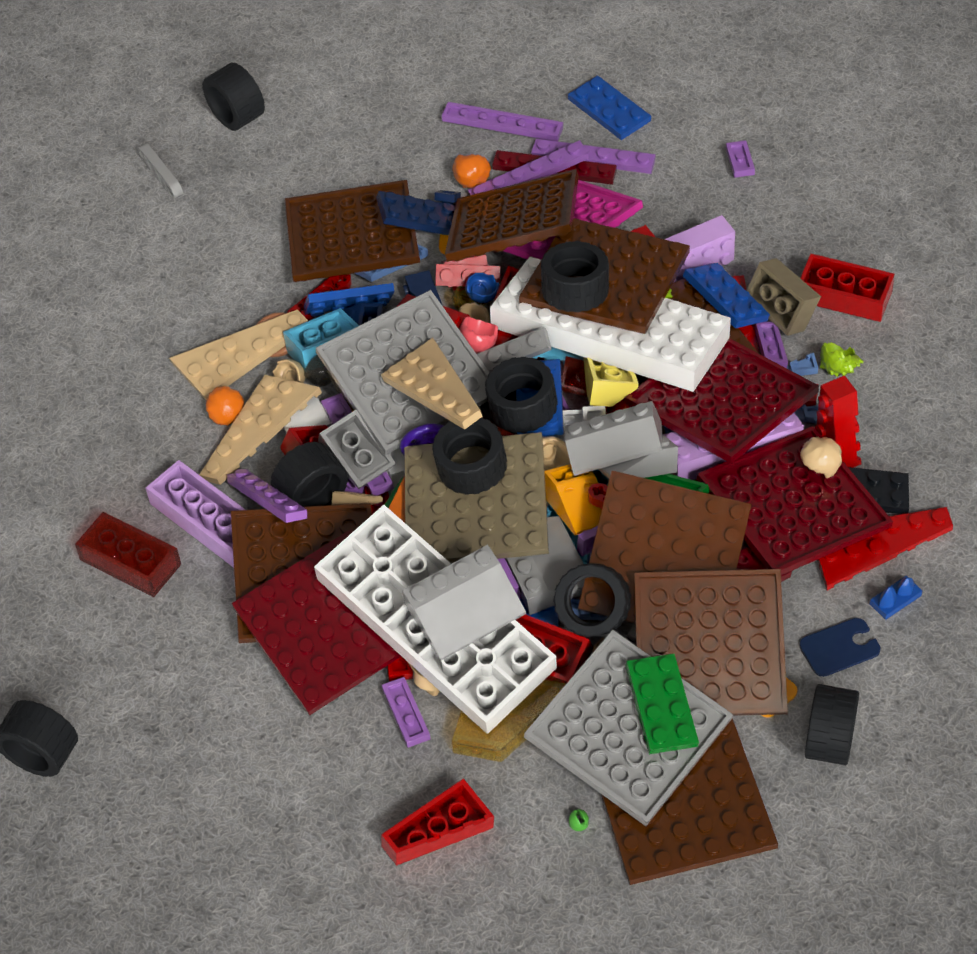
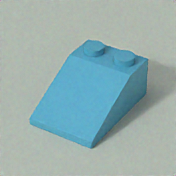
M339 308L284 331L283 335L287 353L295 361L301 363L306 373L317 370L319 367L324 366V364L316 354V347L359 325Z

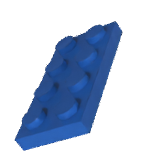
M598 75L568 94L569 101L620 140H623L651 121L650 114Z
M713 263L685 269L683 277L721 315L730 317V324L734 328L768 321L770 314L720 264Z
M389 283L308 294L304 304L305 315L320 316L324 312L334 311L339 308L345 309L360 303H382L384 307L390 302L395 292L394 285Z
M560 359L542 361L550 368L553 374L558 401L556 413L543 427L526 433L517 432L518 435L542 432L543 437L564 435ZM530 388L516 390V400L529 399L539 391Z

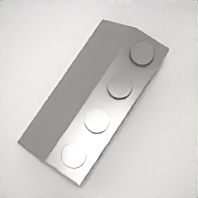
M653 401L640 403L630 408L616 410L613 413L596 416L592 419L565 426V443L574 476L663 451L662 421Z

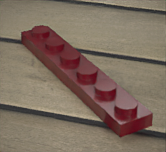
M497 150L492 167L493 170L509 172L543 156ZM582 161L558 173L577 169L578 180L613 185L617 165Z

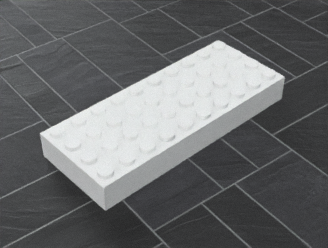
M533 257L528 258L490 306V322L495 324L498 330L520 337L544 327L547 330L551 347L585 358L588 357L592 360L616 366L617 368L694 392L730 336V317L668 298L663 300L646 334L553 312L546 308L532 307L531 304L523 302L519 303L520 294L541 261Z
M383 505L314 566L317 580L488 734L557 668L556 655L514 620L451 656L440 660L404 604L402 590L449 566L451 563Z

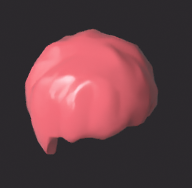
M466 317L459 329L475 353L493 348L496 343L498 327L495 324Z

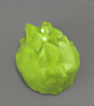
M828 342V344L823 343L821 347V365L819 367L826 369L830 375L834 374L838 377L840 373L842 376L847 373L852 374L854 373V368L860 367V363H864L855 354L854 348L849 347L847 350H843L832 342Z

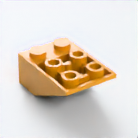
M571 464L545 471L546 501L572 533L579 535L585 530L598 526L602 509L593 506L588 501L589 487L592 484L598 483L595 474L590 471L574 476Z

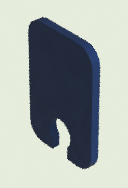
M853 618L802 638L800 641V649L816 675L822 677L877 657L880 654L881 647L876 638L869 640L865 645L854 643L852 637L855 634H863L870 631L866 622L860 618Z

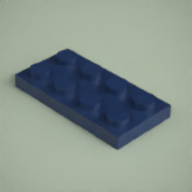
M378 192L376 199L383 224L449 236L455 205L435 202L430 199L414 198L413 196L398 195L393 192Z

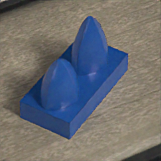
M905 576L870 599V605L887 620L922 596V590L914 583L912 578Z

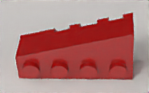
M844 375L820 386L815 429L822 437L833 439L841 447L842 461L847 467L854 468L862 464L861 458L857 456V451L861 450L860 442L856 441V433L860 432L859 424L855 417L858 415L857 390Z
M463 778L382 833L381 847L397 866L492 829L494 815Z

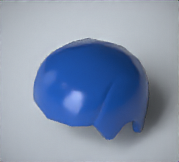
M474 273L468 277L465 290L469 298L476 303H488L495 298L499 289V282H496L494 275Z

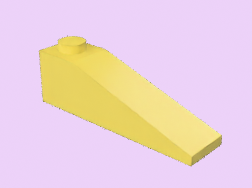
M583 357L587 397L590 405L613 407L628 394L638 389L639 384L634 372Z

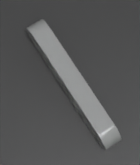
M145 143L137 147L140 158L173 199L183 195L180 183L150 145Z

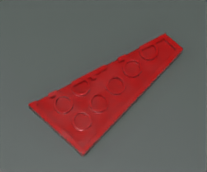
M947 507L889 516L893 521L891 528L818 559L826 590L834 588V585L842 581L846 582L852 579L856 574L863 571L867 572L896 558L898 554L906 550L910 551L925 541H931L952 531L953 523Z

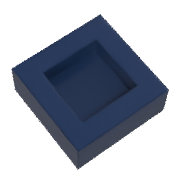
M440 190L435 192L434 201L453 205L457 198H461V192Z

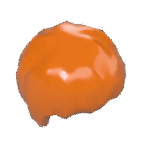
M459 154L454 160L452 171L454 178L462 187L473 188L487 181L490 176L491 166L488 160L479 154L467 156Z
M229 386L214 388L206 400L208 416L218 425H230L233 423L244 407L243 396L239 391Z

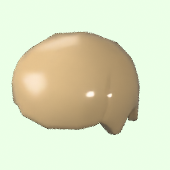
M293 359L278 361L276 368L272 371L274 377L300 383L305 381L303 366Z

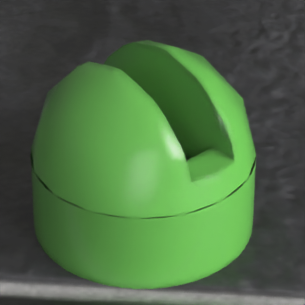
M576 809L570 813L569 826L571 829L583 831L588 827L589 817L584 810ZM577 816H580V817H581V819L583 820L582 823H580V821H579V819L577 818Z

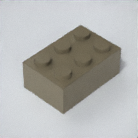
M777 258L759 262L747 288L749 294L770 314L768 319L787 336L803 332L806 329L821 298L817 292Z

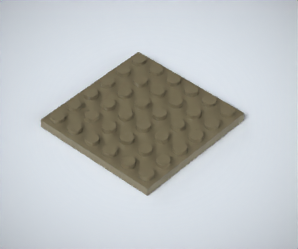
M542 432L502 436L507 457V469L504 472L503 478L500 479L496 486L479 494L465 495L463 493H456L442 483L433 456L432 444L404 447L405 524L450 563L462 559L487 544L497 559L549 554ZM479 446L467 447L458 451L451 461L459 464L474 463L485 457L489 450Z

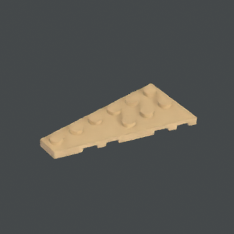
M297 309L169 359L200 395L207 400L209 393L214 388L231 385L286 346L283 332L308 322V320Z
M433 337L381 374L384 382L463 429L468 428L482 417L479 407Z
M264 375L199 475L208 482L221 485L227 479V474L234 473L240 468V462L247 456L252 457L257 452L256 448L261 443H267L291 421L290 417L298 410H304L308 406L307 402L313 396L317 398L322 393L320 387Z

